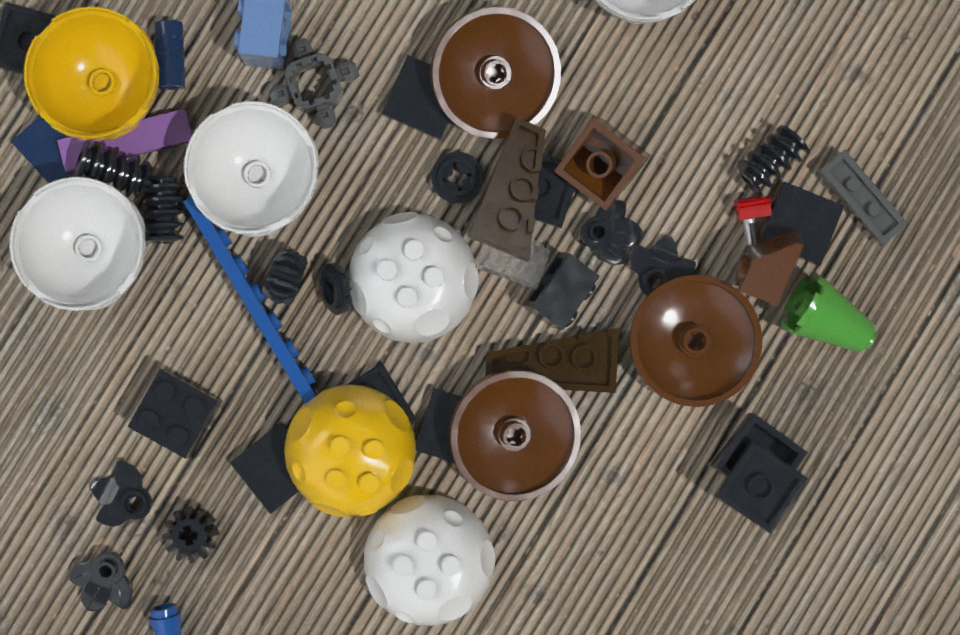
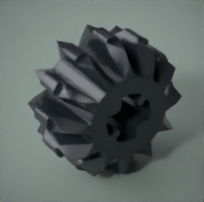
M281 248L278 250L264 283L263 295L279 304L289 305L294 302L308 264L307 257L291 249Z
M188 506L185 509V516L181 511L176 510L173 512L176 522L172 520L165 522L164 525L173 531L162 534V539H172L173 541L172 544L166 547L167 552H171L176 548L179 549L176 554V560H182L187 553L189 563H194L197 559V553L202 559L209 556L205 547L209 549L217 547V543L209 539V537L218 536L220 531L218 529L209 530L208 526L213 524L216 519L211 517L204 521L205 509H200L195 516L193 507ZM188 526H191L193 532H198V537L192 540L194 543H191L189 537H184V532L189 530Z

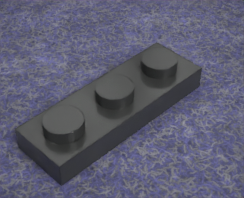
M843 150L818 171L880 246L884 245L908 225L846 150Z

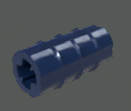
M176 20L155 22L154 39L156 58L159 65L158 89H185L186 71L183 22Z

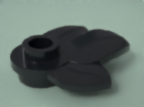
M615 200L607 211L599 207L596 216L587 219L580 229L583 243L591 249H596L600 258L611 265L624 264L626 259L624 248L637 244L644 234L637 223L625 218L626 202L621 200ZM595 227H598L602 232L600 238L595 237L593 234Z
M671 236L657 241L651 250L644 246L636 245L630 258L632 269L639 276V288L645 296H648L654 290L649 285L651 277H658L662 285L678 277L693 275L696 267L695 261L687 259L678 260L677 247Z
M117 462L115 478H102L90 484L95 498L103 505L97 514L96 520L106 526H120L128 519L138 520L144 518L152 509V497L143 488L142 474L137 468L127 462ZM134 497H138L142 501L139 509H135L131 505V500Z
M101 553L93 561L78 563L72 570L70 581L78 586H83L81 601L86 610L90 612L100 610L109 601L122 609H126L132 599V583L124 575V562L116 553ZM102 566H109L112 570V573L109 574L105 572Z

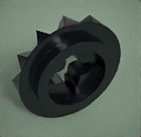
M450 152L443 155L435 163L431 175L432 185L438 196L447 202L465 203L475 198L483 184V171L479 162L473 156L465 152ZM455 164L460 174L472 175L462 180V191L458 190L454 182H443V180L453 176V165Z
M336 262L323 266L319 277V290L325 306L334 315H340L349 311L350 303H352L350 295L352 288L349 285L350 278L345 275V269Z

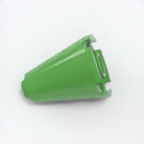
M815 272L810 273L813 278L809 282L805 279L799 282L784 307V310L789 314L787 321L781 318L783 330L794 335L855 352L871 347L876 338V332H874L875 325L831 283Z

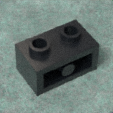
M558 252L522 305L550 327L564 330L565 327L570 326L575 321L578 315L577 309L582 302L594 293L596 289L595 283L600 276L571 253Z

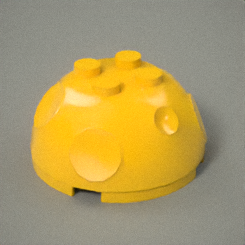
M80 7L66 11L51 19L52 22L38 37L35 36L24 65L26 91L38 114L59 132L83 140L109 141L138 127L151 109L159 87V65L154 45L146 32L126 16L101 7Z
M341 385L320 392V394L298 410L286 435L284 453L286 467L293 484L314 508L337 517H352L373 514L397 498L412 475L416 444L414 431L407 415L390 397L366 386Z

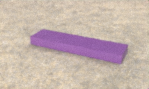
M181 109L144 118L138 127L116 139L109 141L89 140V147L95 141H98L102 145L101 152L107 146H111L114 149V157L119 151L126 152V158L189 143L192 132L186 110ZM75 137L57 140L66 173L76 170V162L86 140Z

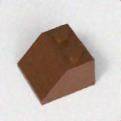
M599 116L591 119L554 172L607 211L632 182L651 155Z
M790 230L751 246L747 255L741 254L735 268V272H737L736 279L739 281V291L777 306L804 246L800 231Z

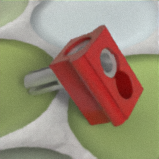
M767 195L734 200L736 219L742 220L744 224L746 245L748 246L758 243L755 218L772 216L771 200Z

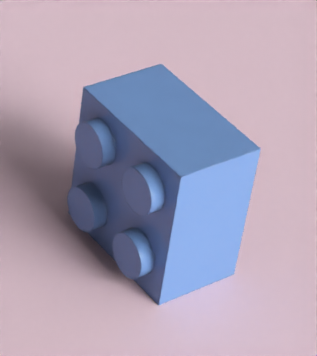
M239 0L238 16L242 17L241 30L236 29L234 49H238L239 56L247 66L285 70L293 10L290 0Z

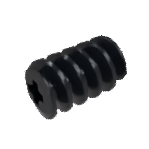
M780 125L776 129L777 135L771 133L767 136V143L760 142L757 145L758 152L751 150L747 154L748 161L741 159L737 162L741 178L759 197L763 195L759 187L760 184L768 188L773 186L769 176L772 175L780 180L782 178L779 171L780 167L787 171L792 169L789 163L790 158L798 163L802 161L799 150L804 151L808 155L810 154V150L804 140L785 125Z
M89 140L84 142L76 162L75 177H80L86 171L88 172L89 179L95 180L99 176L101 177V182L105 184L112 181L113 187L117 191L122 186H125V197L128 198L134 191H138V194L142 191L150 171L149 161H144L139 166V159L136 156L130 157L126 162V152L119 151L114 157L113 147L107 146L101 152V142L95 141L90 147Z
M148 175L147 180L154 184L144 187V191L153 196L143 201L145 206L153 209L143 213V218L152 222L145 225V232L151 235L146 237V243L174 244L175 241L184 239L183 235L175 232L176 228L183 227L185 224L175 219V216L185 213V210L177 207L176 203L186 200V197L178 194L177 190L187 187L186 183L178 181V178L163 175Z

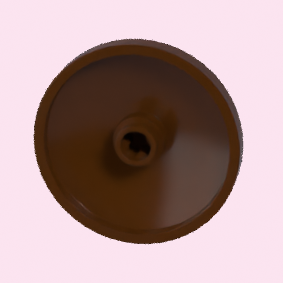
M484 7L464 14L455 20L442 34L432 56L430 70L431 85L439 107L455 125L479 137L502 139L507 137L515 117L536 125L548 113L559 90L561 63L553 39L537 20L511 8Z
M682 276L658 286L640 304L630 329V353L639 376L657 395L675 404L704 407L729 399L748 383L760 360L762 331L758 316L751 303L734 286L710 276Z
M524 369L498 371L483 377L473 384L457 403L449 427L450 450L460 473L481 493L504 501L533 499L557 486L571 470L577 458L581 441L580 420L570 397L559 385L549 378Z

